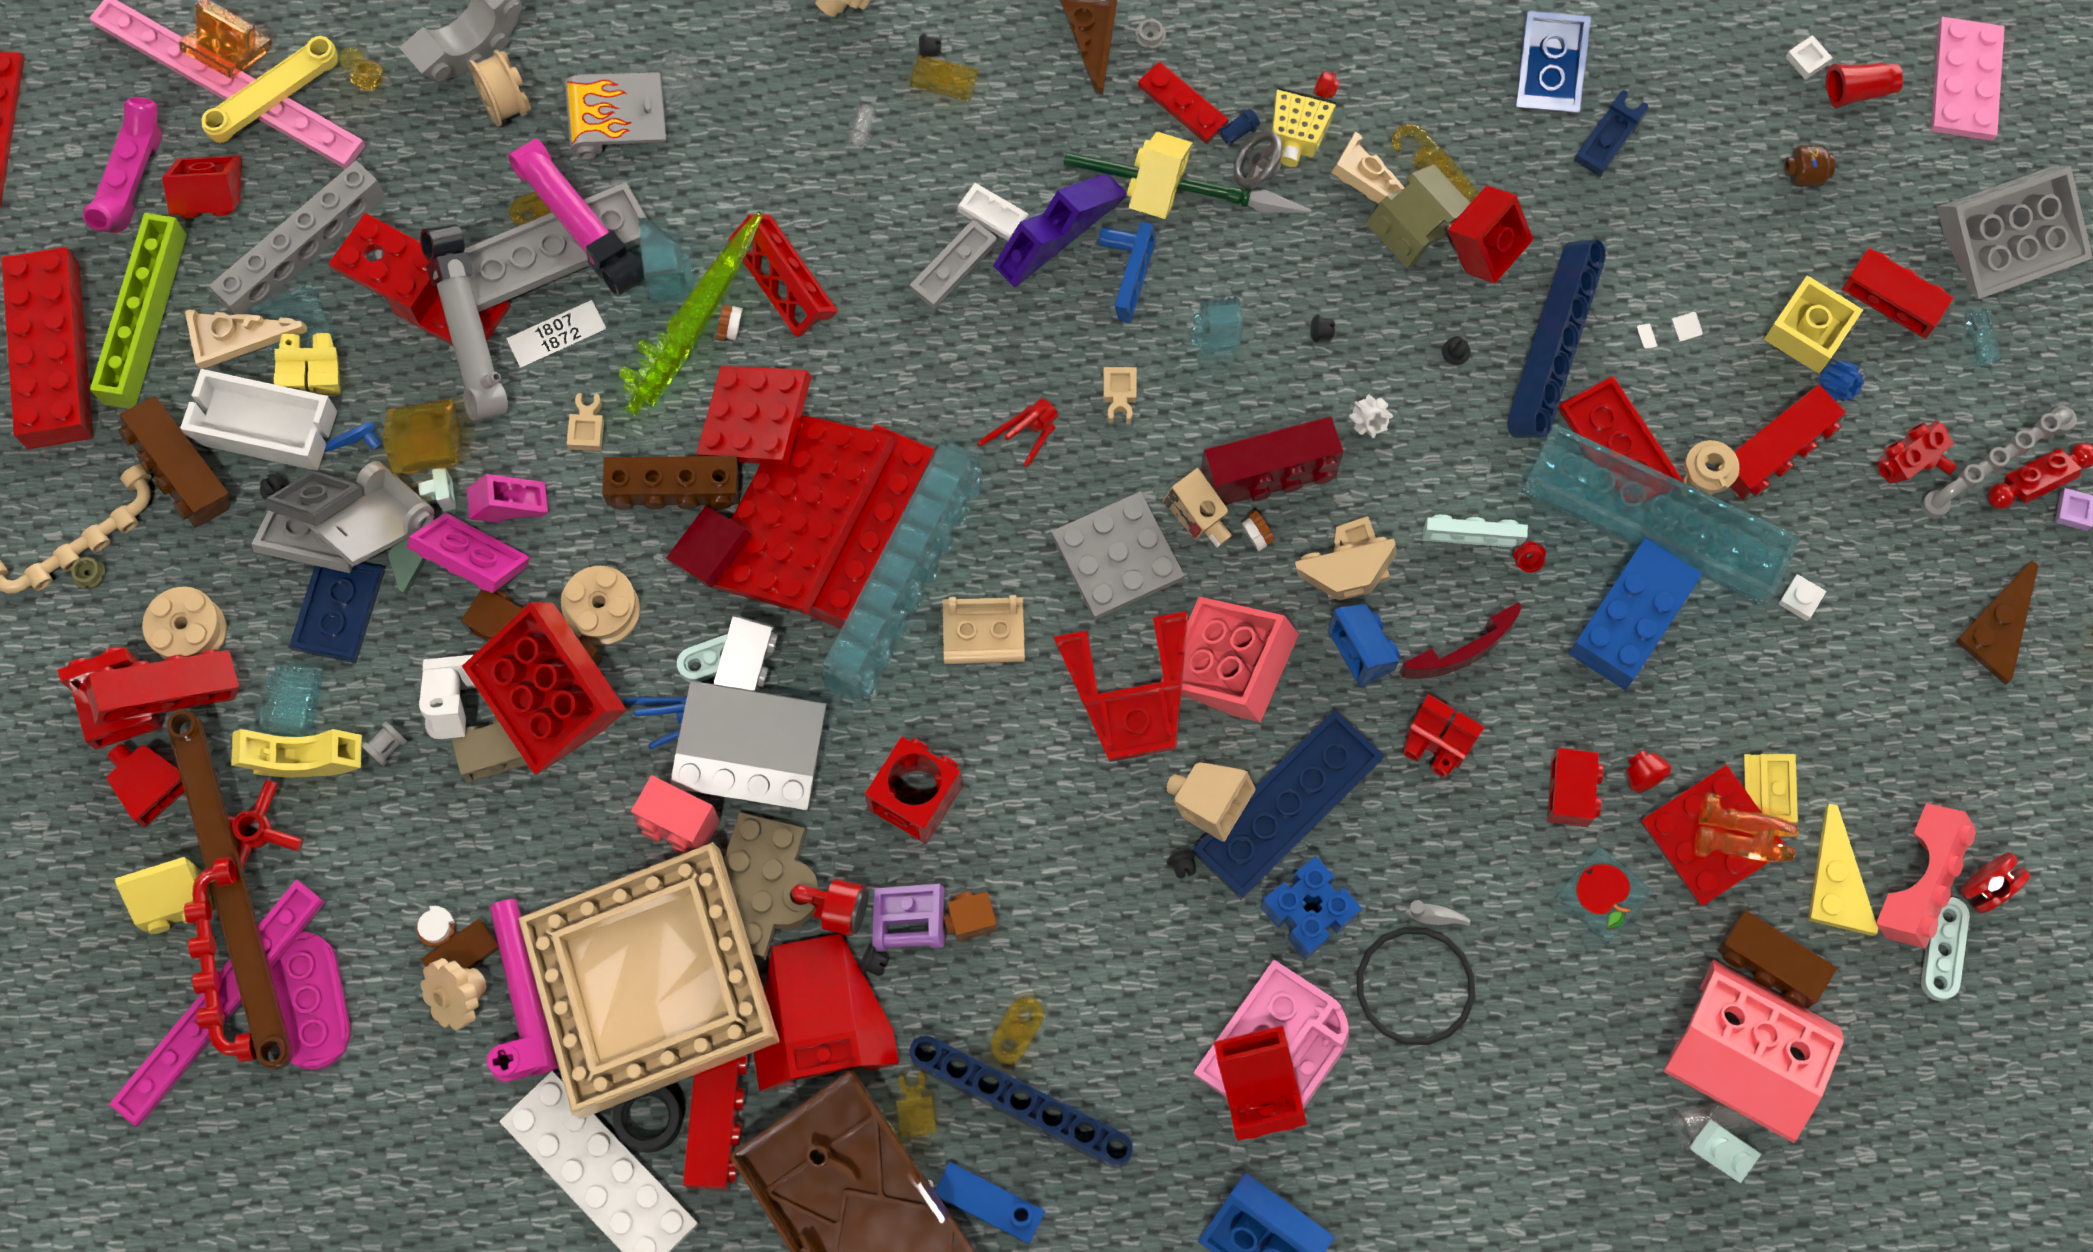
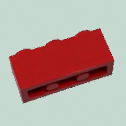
M1871 248L1867 249L1841 289L1925 340L1936 327L1954 298L1947 294L1942 287L1930 284L1920 278L1913 270L1901 267L1891 261L1884 253L1874 251Z

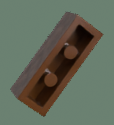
M1747 910L1736 917L1717 949L1719 953L1724 955L1723 960L1737 969L1745 968L1754 974L1753 978L1756 982L1767 988L1775 987L1785 994L1784 998L1801 1008L1804 1006L1809 1008L1819 1001L1837 970V967Z

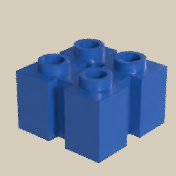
M1317 856L1295 872L1291 881L1294 885L1291 888L1283 882L1263 899L1260 906L1277 928L1281 927L1284 923L1288 926L1291 932L1287 939L1305 960L1327 943L1330 937L1328 932L1330 928L1338 934L1357 918L1362 910L1360 905L1344 887L1339 892L1333 889L1330 884L1334 876ZM1306 902L1314 903L1317 906L1316 911L1318 913L1313 910L1306 912L1304 910Z

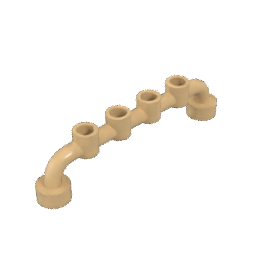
M137 464L127 469L120 477L129 491L137 490V497L132 503L115 509L108 519L99 525L96 524L88 527L82 532L81 537L70 544L58 547L51 557L42 563L31 565L24 571V575L18 579L7 580L5 578L9 571L0 560V591L8 594L19 593L30 586L35 591H40L52 583L53 579L49 575L51 572L59 567L64 572L71 571L73 563L80 558L78 554L87 548H90L95 553L110 544L107 535L117 528L121 533H127L135 528L139 523L135 516L148 506L151 499V489L148 484L151 474L148 470L146 471L141 464Z

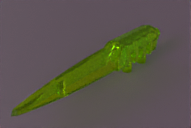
M760 211L755 213L729 242L695 286L677 314H673L667 323L668 335L659 331L656 336L659 342L656 346L644 339L638 343L637 351L648 356L647 359L641 358L638 363L641 368L638 373L627 366H623L620 369L619 377L630 383H625L622 388L632 397L624 408L631 415L636 416L643 404L652 408L655 407L693 351L694 342L721 301L749 248L762 219Z

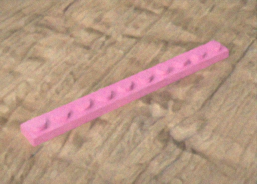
M104 0L89 18L91 23L97 28L223 100H227L256 80L117 0ZM288 97L257 118L344 169L355 161L365 147L362 139Z

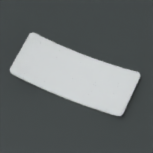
M1695 312L1672 318L1680 341L1703 334ZM1650 324L1638 325L1637 329L1644 348L1657 347Z

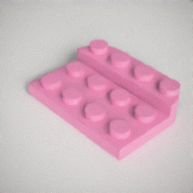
M1273 960L1216 1041L1283 1026L1303 1108H1305L1346 1049L1349 1040V1026L1342 1006L1334 998ZM1213 1044L1193 1073L1196 1078L1226 1097Z

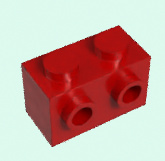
M1557 748L1551 757L1547 822L1589 827L1595 820V817L1599 818L1602 801L1601 797H1596L1597 784L1601 785L1603 780L1604 766L1603 764H1598V752Z

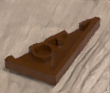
M2033 560L2022 569L1955 641L2005 685L2012 680L2038 571L2039 565Z

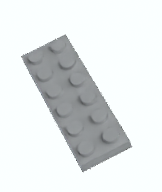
M627 182L583 199L609 232L613 230L626 245V249L655 238L654 230ZM553 213L464 249V253L468 252L473 270V275L469 279L478 312L589 266L585 252Z

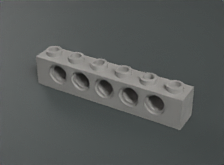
M354 161L212 282L209 287L216 298L232 315H250L356 224L364 213L370 212L386 198L378 180L358 161Z

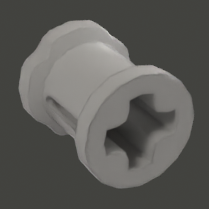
M386 721L382 724L383 729L369 743L364 742L361 745L383 767L387 764L386 759L400 745L404 746L407 743L406 739Z

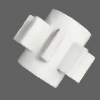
M1367 395L1366 399L1359 402L1355 401L1353 414L1349 415V418L1356 423L1354 429L1362 435L1367 432L1372 438H1375L1377 433L1388 430L1389 419L1393 415L1386 410L1388 407L1387 402L1382 398L1375 400L1371 395Z

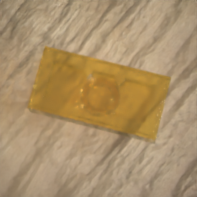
M918 54L910 79V87L971 101L979 76V69L927 56L923 57Z

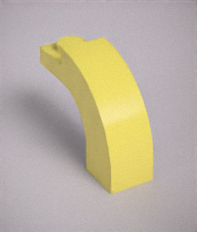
M239 729L233 732L231 765L253 769L254 774L273 777L293 778L343 774L361 768L362 735L331 729L312 736L282 737Z

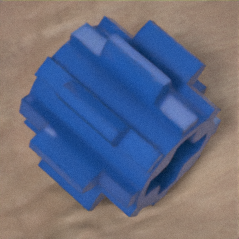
M1840 360L1836 361V363L1830 362L1823 369L1821 377H1819L1820 386L1836 402L1838 400L1843 402L1853 400L1861 392L1860 389L1864 385V380L1862 379L1863 375L1858 372L1859 366Z

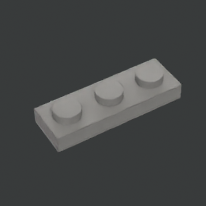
M973 219L910 284V291L931 308L935 309L998 244L997 237Z

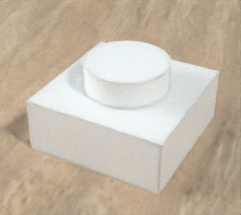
M1813 35L1788 51L1785 57L1805 80L1829 65L1832 60V56Z
M1797 574L1778 604L1808 621L1826 591Z

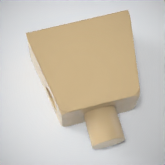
M1201 762L1194 765L1187 778L1174 774L1170 777L1167 784V792L1175 795L1174 803L1181 816L1186 821L1225 842L1256 790L1247 771Z

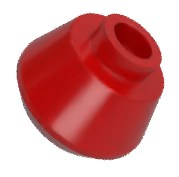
M1644 750L1628 760L1630 767L1626 769L1630 790L1635 793L1641 794L1671 775L1670 763L1655 752L1648 755Z

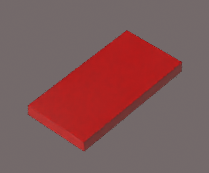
M1614 376L1559 404V412L1627 514L1683 485L1684 480Z

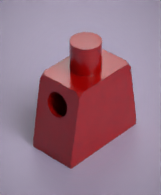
M121 743L112 748L108 753L107 757L116 768L107 775L106 779L130 817L144 829L185 792L179 769L145 745L139 746L132 753L125 744Z

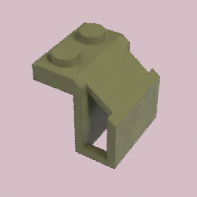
M1435 164L1410 174L1406 178L1410 184L1404 189L1386 196L1366 221L1367 226L1406 268L1415 265L1431 243L1449 236L1447 229L1470 204L1466 197Z

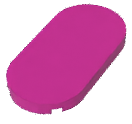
M302 931L274 964V974L273 967L270 970L293 1050L291 1062L295 1066L307 1070H320L333 1065L345 1053L351 1038V1027L334 949L322 937Z

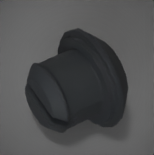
M925 32L919 37V57L923 61L927 59V56L932 57L941 54V39L939 37H927Z
M1320 314L1313 317L1310 329V336L1313 341L1318 343L1320 339L1331 340L1335 335V322L1329 319H1322Z
M1456 336L1444 343L1442 355L1448 363L1460 365L1469 359L1471 349L1466 340Z
M270 474L268 478L262 479L260 494L265 500L289 485V483L282 476Z
M1183 850L1172 854L1167 861V865L1173 866L1176 877L1179 879L1185 878V871L1188 877L1192 876L1196 872L1193 863L1196 853L1190 850Z
M873 946L865 951L859 968L863 975L870 972L879 977L885 971L880 965L887 967L889 960L887 956L876 953V949Z

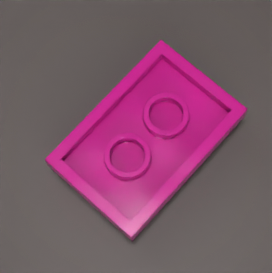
M446 512L409 536L407 548L418 553L422 558L435 562L446 568L450 573L459 575L476 584L478 588L491 593L525 570L530 559L529 556Z

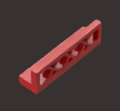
M749 214L728 241L795 337H802L817 320H830L838 310L771 215ZM748 231L753 237L752 251H748L741 241ZM761 256H766L770 261L769 275H765L761 270ZM778 280H783L787 286V300L781 299L778 294ZM795 305H800L807 314L800 324L795 319Z

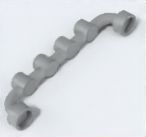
M2059 406L2051 413L2043 415L2034 425V428L2029 431H2019L2004 448H1994L1979 465H1968L1958 476V479L1944 489L1929 492L1921 502L1923 513L1932 519L1942 518L1950 510L1951 499L1964 490L1974 489L1986 475L2001 471L2013 457L2025 455L2038 440L2048 439L2054 433L2060 435L2068 433L2076 425L2077 417L2075 412L2069 407Z

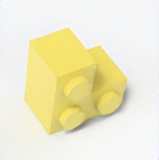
M1156 132L1151 140H1145L1143 148L1139 149L1135 160V167H1139L1137 179H1131L1127 191V196L1131 197L1130 209L1166 219L1171 211L1179 180L1185 172L1193 142Z

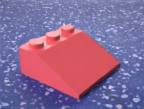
M1199 597L1187 622L1181 695L1229 715L1261 723L1299 633L1285 615Z

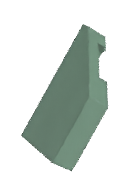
M409 538L392 546L388 553L398 589L405 596L427 560L407 548Z

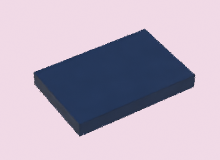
M359 563L353 566L350 573L315 566L289 648L298 652L356 664L385 573L384 568Z

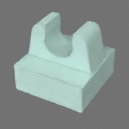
M445 467L433 469V479L418 484L420 497H423V500L428 504L438 503L443 511L456 509L451 476Z

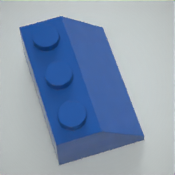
M1245 1172L1198 1242L1212 1252H1326L1335 1236Z

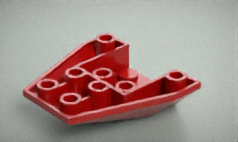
M842 934L772 946L764 992L780 1042L754 1052L760 1092L795 1085L794 1080L862 1067L866 1072L899 1065L893 1028Z

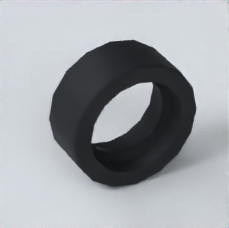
M665 1087L614 1106L612 1113L613 1127L619 1139L633 1150L643 1153L658 1152L671 1145L679 1135L683 1123L682 1107L676 1096ZM651 1096L660 1099L666 1105L669 1120L661 1134L654 1138L644 1139L637 1137L631 1132L627 1125V1114L635 1101L642 1097Z

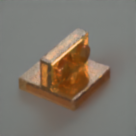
M199 0L195 3L196 29L179 40L180 51L230 79L272 48V39L256 31L254 25L209 0Z

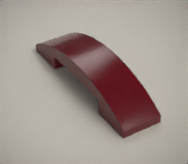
M1518 602L1491 616L1485 626L1488 634L1440 659L1434 649L1431 648L1404 662L1399 672L1402 678L1408 679L1437 677L1460 670L1476 662L1496 647L1507 635L1523 607Z

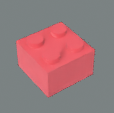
M652 775L631 810L637 821L636 825L642 829V835L658 843L661 838L672 844L671 849L681 855L707 845L720 823L713 805Z

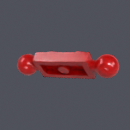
M2079 443L2072 448L2069 456L2059 448L2006 474L2004 483L1995 484L1989 489L1987 494L1988 502L1996 509H2006L2013 504L2017 496L2026 504L2079 478L2082 469L2093 466V445Z

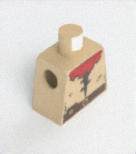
M1198 467L1172 486L1162 500L1195 540L1206 534L1216 548H1218L1232 537V534L1221 522L1227 515L1228 509Z

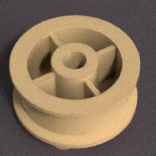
M494 50L493 57L475 63L473 60L468 61L469 70L479 96L497 127L502 126V120L518 113L521 116L527 115V111L531 110V106L525 93H521L518 87L523 85L522 79L516 67H511L504 50L501 52Z
M592 566L585 568L568 581L562 592V613L572 631L579 638L581 635L585 636L599 646L611 645L623 640L633 631L639 620L640 602L638 595L628 578L612 567Z
M176 587L164 591L152 600L143 617L142 628L145 640L163 659L174 655H182L184 657L196 656L202 651L209 649L219 651L226 638L227 623L223 612L205 593L195 588Z

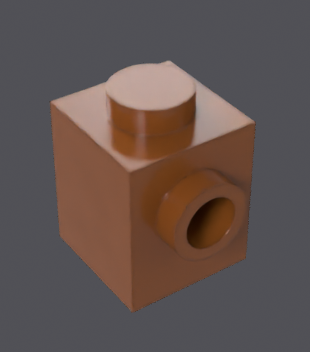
M971 891L963 892L953 896V901L947 902L949 913L944 914L943 919L948 935L955 933L957 942L997 931V923L987 891L973 895Z

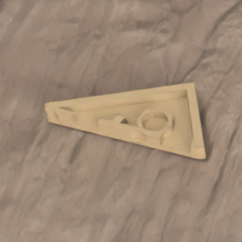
M1355 132L1331 173L1339 177L1342 182L1351 185L1366 195L1368 199L1380 204L1386 196L1400 191L1404 187L1393 173L1383 165L1382 160L1377 154L1373 156L1368 155L1360 145L1363 138Z
M196 310L185 311L195 363L200 369H205L280 342L282 334L300 335L307 332L305 323L294 321L291 318L280 317L279 320H267L259 315H227L224 312H215L214 315L199 314Z

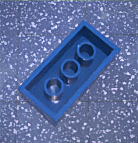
M1644 538L1568 654L1626 690L1643 667L1703 573L1647 538Z

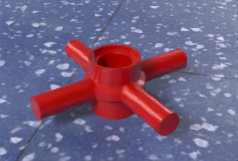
M265 780L252 811H243L236 817L228 815L234 839L238 843L237 850L242 868L246 864L251 849L261 848L267 843L297 852L303 846L302 838L271 829L266 813L279 785L271 780ZM258 823V831L253 836L246 837L245 831L247 827Z

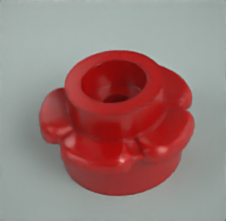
M1323 71L1316 82L1313 94L1323 99H1327V97L1332 99L1340 84V81L1336 80V73L1332 72L1330 74Z
M1535 541L1525 542L1517 547L1513 553L1516 566L1527 573L1540 570L1545 563L1546 550Z

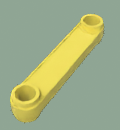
M323 36L312 38L303 48L223 103L207 110L202 116V127L207 136L218 143L230 140L233 134L323 72L333 69L338 62V53L333 43Z

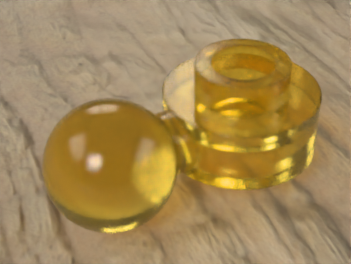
M349 46L340 52V65L345 70L350 71V80L357 87L363 90H371L382 83V66L374 61L365 60L364 54L360 49Z

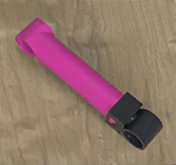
M537 138L508 154L509 163L516 175L523 182L527 181L585 252L588 264L601 279L603 278L607 287L615 296L622 295L646 280L644 270L635 256L627 252L626 245L613 230L610 232L553 164L548 151Z

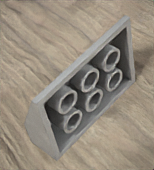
M2071 166L2048 167L1937 206L1944 238L1976 299H1981L2093 259Z
M690 681L675 753L671 785L681 790L808 810L826 703Z

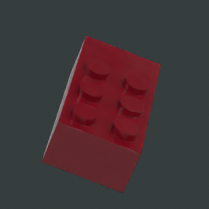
M1332 416L1204 449L1200 471L1224 505L1251 498L1252 501H1261L1268 498L1273 492L1283 490L1284 493H1291L1302 488L1303 484L1315 482V484L1320 485L1330 482L1334 479V476H1337L1344 451Z

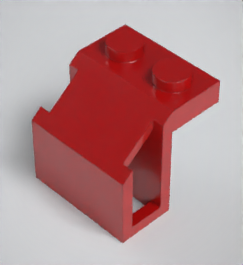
M112 647L104 650L99 656L90 659H75L69 662L68 666L57 669L60 682L73 693L85 742L95 750L162 728L159 714L95 725L85 688L88 676L99 668L113 667L114 669H119L138 662L136 657L125 647Z
M1283 1026L1214 1042L1217 1062L1237 1141L1255 1139L1262 1135L1279 1131H1290L1296 1127L1307 1125Z

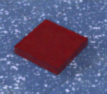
M705 505L667 555L666 559L712 588L752 534Z

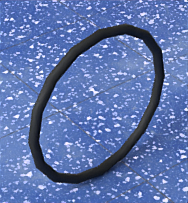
M1403 927L1382 935L1365 951L1357 970V997L1366 1018L1383 1035L1403 1044L1430 1045L1450 1037L1467 1021L1475 1001V976L1465 953L1449 937L1428 928ZM1404 934L1427 935L1445 943L1460 958L1468 977V999L1461 1017L1446 1031L1429 1038H1407L1386 1029L1371 1013L1364 996V972L1371 955L1386 941Z

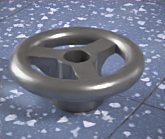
M1271 130L1258 132L1249 138L1240 149L1233 167L1234 179L1240 187L1247 189L1255 188L1266 180H1271L1279 172L1283 146L1281 138L1276 132ZM1264 140L1272 142L1263 150L1255 151L1253 149ZM1246 157L1250 159V169L1247 178H1244L1243 165Z

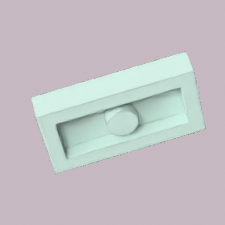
M1711 1119L1689 1147L1697 1155L1739 1183L1742 1182L1761 1156L1753 1147Z

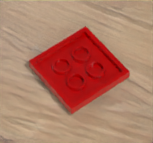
M720 366L696 455L737 456L738 462L788 465L812 375L807 370Z
M1727 764L1640 821L1700 907H1703L1789 850Z

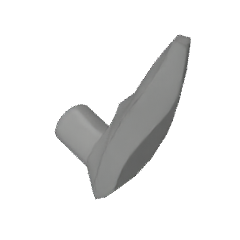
M1419 900L1413 901L1410 908L1404 912L1410 918L1425 924H1462L1470 926V919L1443 906L1423 904Z

